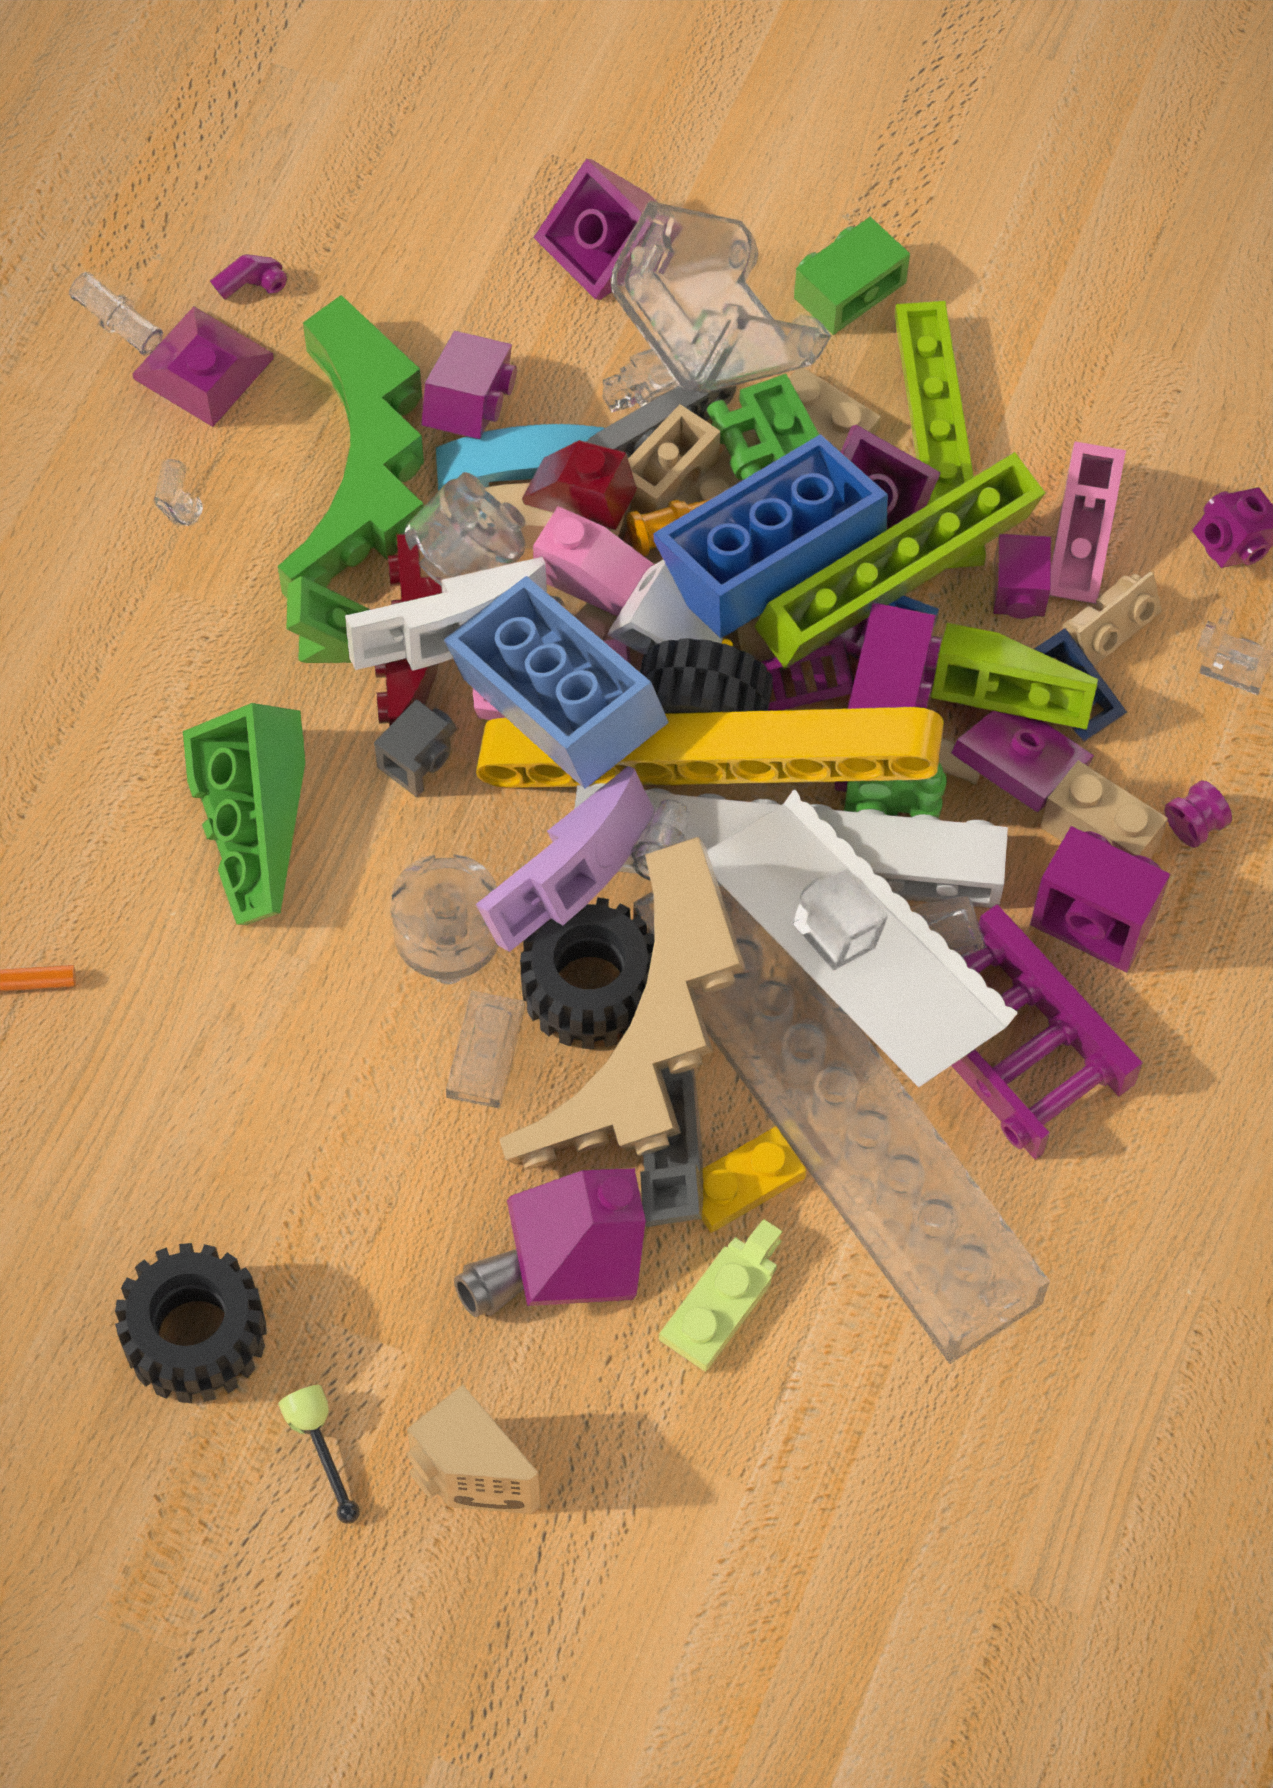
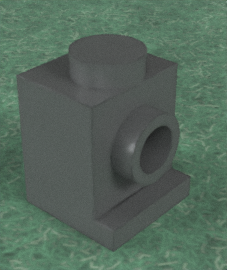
M416 699L374 742L377 768L415 797H418L424 791L423 777L428 771L430 773L438 771L448 759L451 752L450 737L457 730L455 723L442 710L437 708L430 710Z

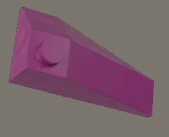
M857 424L851 426L841 449V453L888 494L887 530L927 506L941 472ZM869 617L828 643L834 644L845 641L848 654L857 659L860 658Z

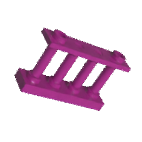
M996 904L980 916L975 938L977 947L965 955L963 959L969 969H973L978 973L990 964L994 967L999 965L1012 979L1013 984L1010 989L1001 995L1005 1006L1017 1011L1025 1004L1029 1006L1035 1005L1048 1019L1049 1026L993 1068L975 1049L951 1066L1001 1121V1129L1008 1141L1018 1149L1025 1148L1036 1160L1044 1154L1050 1134L1043 1125L1098 1084L1102 1086L1108 1085L1118 1097L1136 1084L1143 1062L1003 909ZM1061 1044L1066 1046L1071 1044L1085 1059V1067L1028 1109L1007 1084Z

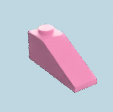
M1074 442L1051 563V590L1049 596L1097 604L1096 599L1099 596L1126 450Z
M559 506L533 545V558L543 557L545 561L546 582L548 585L616 616L623 609L644 573L655 565L604 526Z

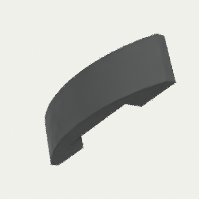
M669 1067L661 1069L681 1133L668 1137L669 1147L643 1155L644 1171L640 1172L642 1205L646 1219L645 1227L702 1219L703 1159L694 1069L676 1074H671Z

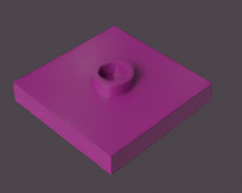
M994 710L959 737L951 752L953 756L1036 812H1039L1046 806L1048 797L1078 760L1089 767L1094 757L1093 754L1042 720Z

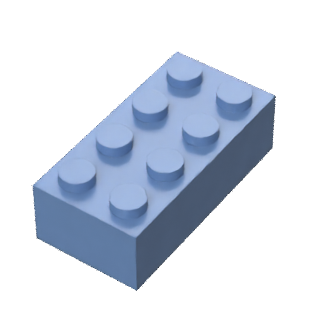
M528 576L522 578L444 639L463 679L584 789L669 723L651 681Z

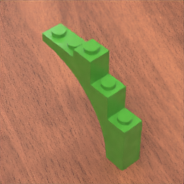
M342 295L304 321L303 328L307 353L329 377L345 408L350 427V448L343 480L328 512L307 540L277 566L281 592L286 598L288 583L300 576L323 587H327L331 579L348 566L354 567L361 563L373 547L388 560V556L398 552V534L417 533L419 541L423 532L426 531L423 502L402 483L413 478L421 465L424 464L422 435L402 417L411 412L422 398L420 368Z

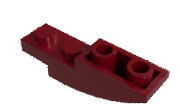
M417 533L398 534V555L388 556L390 587L400 586L401 599L391 600V605L441 594L442 576L421 577ZM407 658L375 665L376 678L386 677L387 692H376L379 724L389 723L390 727L416 699L425 705L435 681L439 664L413 671Z

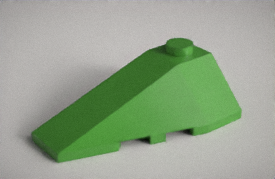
M250 703L183 731L187 783L192 797L201 798L208 819L202 826L206 838L216 841L222 858L218 872L236 924L244 926L281 913L306 762L301 711Z

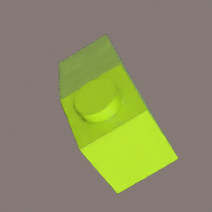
M947 623L939 652L931 698L1087 730L1098 679L1000 633Z

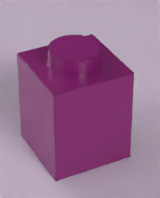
M999 534L994 558L993 614H1005L1016 619H1027L1033 616L1045 617L1051 590V536Z

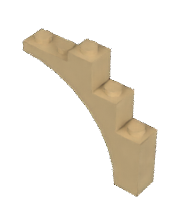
M699 837L645 854L654 894L655 942L647 984L630 1027L606 1064L575 1096L541 1120L499 1138L505 1160L514 1164L523 1163L525 1170L541 1167L557 1160L555 1151L576 1145L577 1152L601 1147L610 1142L608 1134L615 1132L620 1147L627 1151L636 1149L637 1155L642 1156L669 1147L668 1137L681 1133L661 1069L669 1067L670 1073L676 1074L694 1069L703 1064L701 1056L712 1053L713 1049L694 988L702 986L705 993L717 991L736 982L734 975L746 971L706 846Z

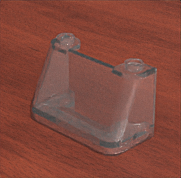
M648 201L615 262L611 275V289L618 303L683 390L710 393L805 368L816 362L830 340L831 334L817 318L812 316L800 315L791 323L774 320L745 282L757 263L758 248L752 233L742 221Z

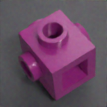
M1259 487L1233 493L1224 491L1215 495L1206 503L1203 508L1205 514L1192 530L1205 547L1207 554L1221 568L1243 563L1247 566L1261 560L1273 546V504Z

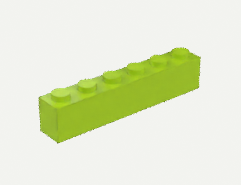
M1014 452L770 601L754 627L786 669L868 618L873 602L889 605L997 538L999 534L1005 533L1026 520L1045 495V491Z

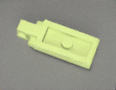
M763 1219L749 1236L746 1243L735 1237L728 1247L724 1246L659 1333V1341L703 1371H708L770 1287L772 1275L776 1271L777 1265L770 1261L769 1258L781 1243L779 1237L782 1231Z

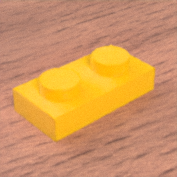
M777 1126L703 1168L702 1221L710 1233L717 1231L806 1178V1168Z

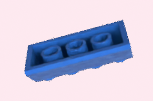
M820 434L653 533L654 542L688 608L721 639L762 614L770 601L887 530L888 494Z

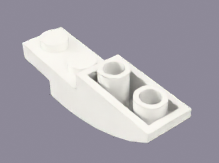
M543 557L441 580V594L346 615L349 658L355 670L407 658L413 671L453 659L444 639L522 578L528 576L547 593L546 564Z

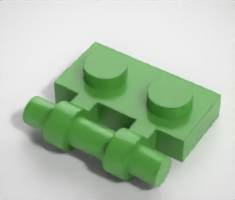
M786 373L741 389L739 402L742 408L730 412L723 400L715 401L707 408V412L713 422L711 425L720 430V444H724L731 456L729 465L735 477L739 480L746 479L819 435ZM754 429L761 443L749 447L742 434Z
M939 763L938 772L935 776L922 780L847 781L844 811L859 812L861 810L874 809L890 816H898V812L910 813L911 817L925 814L939 818L943 805L941 797L944 795L947 783L943 767Z

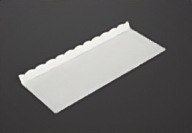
M795 789L784 804L707 850L716 880L918 1087L1005 1029L1018 1013L1013 1008L1005 1006L1001 995L994 989L988 988L982 976L975 970L969 969L963 957L956 951L950 950L945 939L939 933L931 931L926 920L920 914L912 912L908 902L901 895L893 893L889 883L883 877L875 875L871 865L864 858L856 856L852 846L846 840L838 838L834 828L828 822L820 820L816 810L809 803L801 801Z

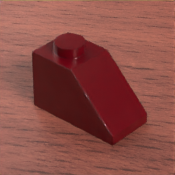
M578 440L543 458L522 497L524 505L553 513L559 506L601 526L616 530L637 491V486L626 452Z

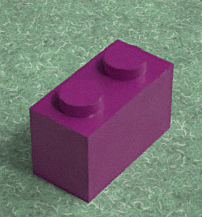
M453 331L425 382L422 426L480 439L489 421L497 422L502 408L503 394L511 395L513 391L517 366L510 364L512 344Z

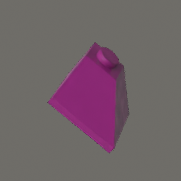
M586 158L533 238L594 299L601 300L655 264L681 224L649 193L594 160Z
M193 306L133 372V379L214 427L274 357L273 353Z
M635 1168L582 1170L511 1195L507 1199L527 1306L633 1300L637 1296L646 1219Z

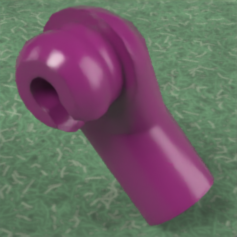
M244 254L211 279L210 282L222 298L226 300L246 283L262 286L267 293H277L285 287L287 276L282 271V264L274 258Z

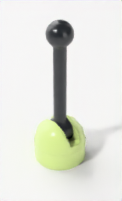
M312 1385L295 1391L278 1403L284 1420L292 1430L301 1434H310L339 1504L336 1510L337 1517L342 1523L351 1524L358 1519L360 1509L354 1501L349 1500L320 1430L329 1413L328 1401L322 1386Z

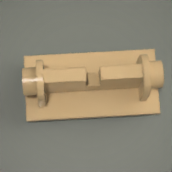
M1149 572L1143 578L1137 574H1133L1130 577L1122 576L1115 585L1096 599L1097 607L1102 609V611L1099 612L1087 606L1074 618L1066 621L1062 628H1066L1092 665L1095 666L1162 612L1154 573Z

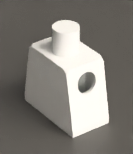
M664 560L653 565L644 573L608 633L609 636L643 655L647 654L648 649L653 645H660L661 642L667 640L691 638L722 643L723 639H720L688 608Z

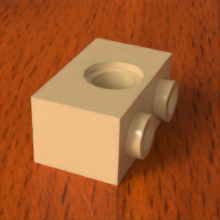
M679 404L628 458L637 486V491L631 500V512L638 511L641 515L667 508L669 501L679 500L719 460L720 430Z

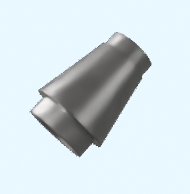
M516 1249L466 1264L463 1267V1273L455 1276L454 1285L458 1297L472 1316L478 1317L484 1313L492 1316L524 1289Z

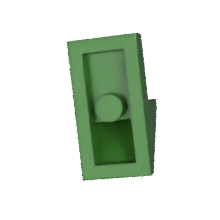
M303 576L288 583L286 629L299 635V661L303 663H352L349 658L345 616L371 609Z

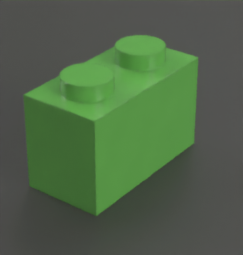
M870 216L856 227L850 226L845 228L833 243L819 253H810L799 263L796 268L794 299L834 335L906 284L910 253Z

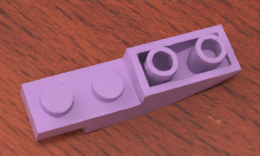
M629 766L551 827L547 832L553 843L476 904L498 946L510 952L550 919L564 925L584 908L623 866L639 843L654 812V808L635 769Z

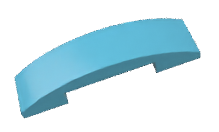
M574 424L527 425L486 431L480 439L466 436L436 447L439 496L480 494L484 487H489V482L532 479L544 457L578 440L586 442L604 428Z

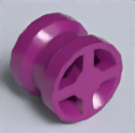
M1204 780L1198 781L1191 786L1185 798L1176 797L1168 802L1164 808L1165 817L1168 818V824L1183 843L1193 848L1199 847L1206 842L1209 832L1212 830H1223L1232 822V812L1224 796L1215 786Z

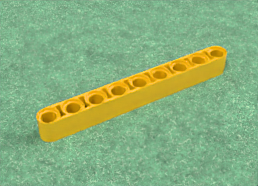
M919 707L665 714L669 722L589 786L598 783H608L628 766L635 769L642 785L928 779L935 776L938 772L944 723L943 718L938 713ZM507 718L492 719L485 724L476 769L477 777L481 781L492 786L504 788L576 787L580 785Z

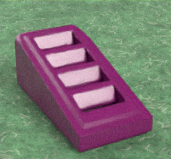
M845 641L822 646L790 666L796 696L789 698L786 695L780 667L783 666L777 657L760 661L767 667V670H769L773 677L772 685L776 701L769 703L768 711L786 710L852 693L854 676ZM830 655L838 686L831 688L828 687L821 658ZM809 660L817 691L810 693L807 691L801 662Z

